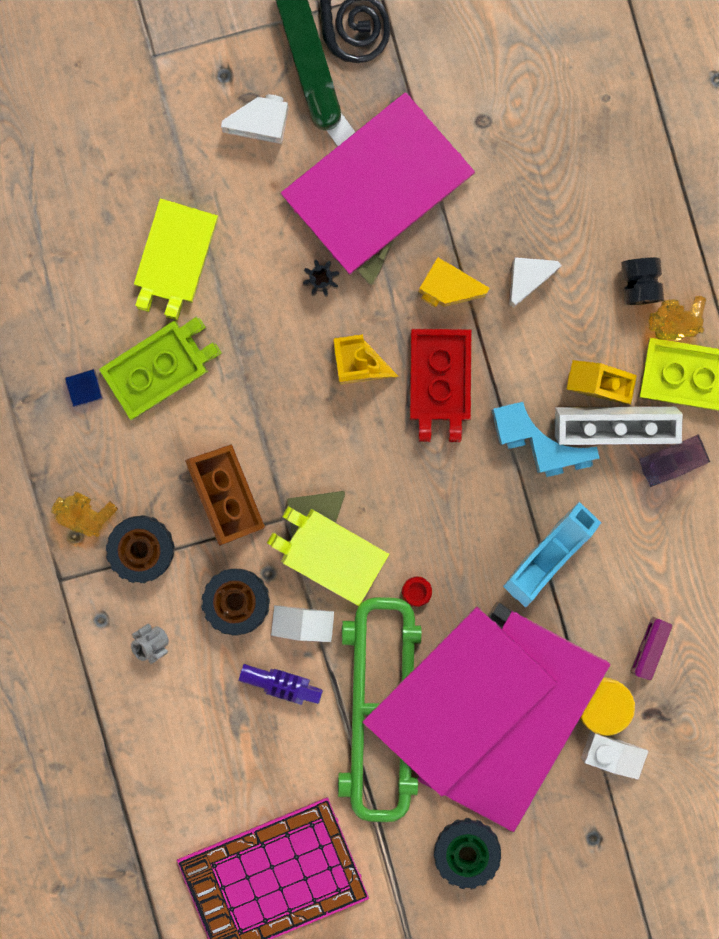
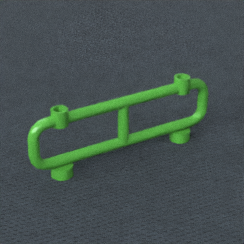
M375 597L369 598L360 604L356 610L355 621H342V645H354L351 773L339 772L338 797H350L352 810L362 820L369 822H393L404 817L409 810L411 795H417L418 778L411 777L412 768L400 758L399 802L397 807L392 810H370L363 805L364 715H369L380 704L365 703L367 615L375 609L398 610L403 616L402 681L414 670L415 644H421L422 629L421 625H415L414 611L406 601L398 598Z

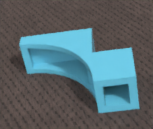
M523 402L491 410L500 445L507 444L508 449L526 445L525 439L529 438L537 473L545 472L546 477L564 473L563 467L574 465L575 470L593 466L592 460L599 459L597 446L574 448L559 445V443L545 436L531 421Z
M578 502L557 522L548 536L523 559L503 587L513 598L517 599L524 607H527L566 561L592 537L601 522Z

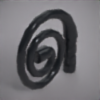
M319 0L322 21L321 34L325 44L334 56L345 62L359 64L372 61L383 52L389 42L391 28L390 18L385 7L378 0L363 1L370 2L379 10L383 18V39L374 51L361 56L348 54L339 47L332 23L331 0ZM345 0L342 2L336 16L338 34L346 43L354 47H365L373 43L380 35L381 23L379 16L374 9L366 5L353 8L348 13L347 19L348 25L352 30L359 31V33L371 32L370 20L354 23L355 15L360 12L369 14L374 24L373 33L369 38L355 40L344 31L342 21L346 8L355 1L361 0Z

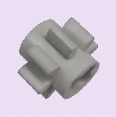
M146 624L132 634L135 640L131 643V649L139 660L145 661L148 659L150 664L168 653L165 647L168 646L169 639L162 628L157 626L152 628L150 624Z

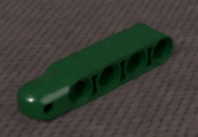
M276 0L312 122L318 129L332 130L341 121V109L308 0Z

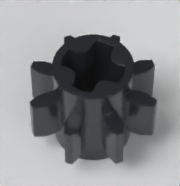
M314 260L315 267L312 270L304 269V272L309 275L310 279L305 280L303 285H312V296H315L317 291L323 292L325 297H328L327 290L330 287L338 289V285L333 282V278L339 276V271H330L331 261L322 266L319 265L317 260ZM322 272H326V278L329 282H322L320 286L316 285L314 275H321Z

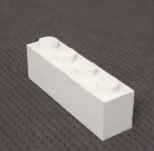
M676 406L555 407V438L559 445L681 444L683 414Z

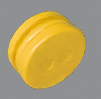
M603 677L580 720L589 730L596 734L604 736L618 734L629 726L634 717V698L629 689L622 683L612 678Z

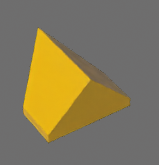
M363 334L333 338L340 385L399 377L364 340Z

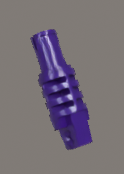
M243 664L238 680L263 688L267 695L300 705L303 704L304 700L319 704L323 693L322 689L309 685L310 679L275 668L274 670L270 669L269 672Z

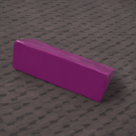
M655 617L650 619L630 670L632 674L652 680L672 630V624Z

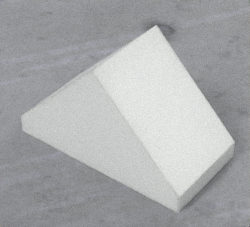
M515 257L512 262L509 304L514 308L559 270L562 265L558 261Z
M274 605L271 636L298 641L331 642L334 611Z

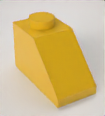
M438 257L418 292L423 294L421 299L436 308L438 304L446 307L485 297L490 288Z
M572 360L566 390L631 405L637 375L602 363Z

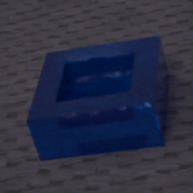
M89 370L65 378L73 407L104 399L96 370Z

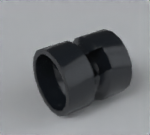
M638 258L621 262L622 279L627 281L628 284L623 288L625 305H644L664 301L663 284L658 282V278L662 275L661 258Z

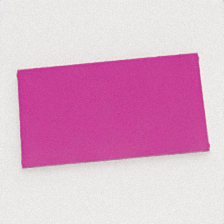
M511 611L502 630L531 658L540 664L557 681V684L444 795L515 832L611 664L607 660L528 620L517 612ZM420 776L418 777V781L421 784H424L432 788L426 781H423V779Z

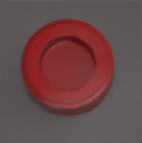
M414 576L407 579L403 584L402 595L409 605L420 607L427 604L431 599L432 587L425 578Z

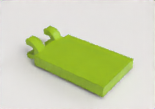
M196 316L182 327L174 320L99 369L130 420L136 419L206 374L208 371L204 364L222 354L218 345L214 342L200 350L193 340L192 336L206 329L201 318Z

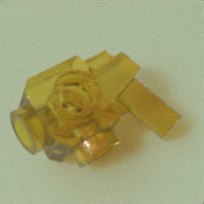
M695 296L691 311H684V305H680L678 300L671 299L661 302V307L649 316V330L655 331V336L659 340H681L683 337H696L698 333L702 334L705 330L702 327L704 322L702 315L706 298Z
M75 491L73 496L68 495L64 496V498L58 496L50 512L55 514L54 520L60 525L88 537L92 535L99 537V531L103 528L102 525L118 508L109 501L97 513L90 509L92 506L89 503L92 499Z

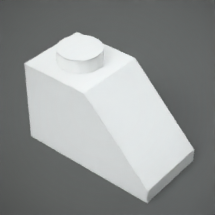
M267 94L265 98L257 97L222 120L223 133L282 144L289 111L288 103L283 102L284 99L276 95Z
M590 731L581 759L586 764L611 773L639 779L648 750Z

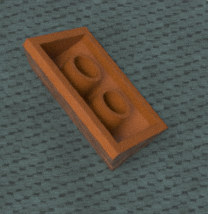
M232 444L185 460L219 546L265 528Z

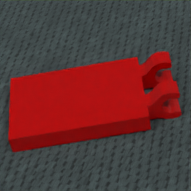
M411 329L410 420H419V442H431L432 420L449 421V442L462 441V421L471 420L472 329Z

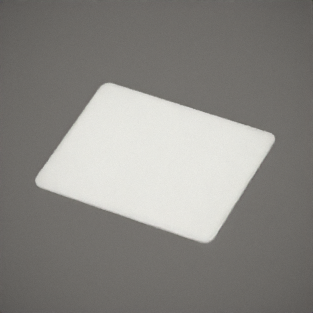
M342 113L341 121L337 127L332 130H326L337 146L355 133Z

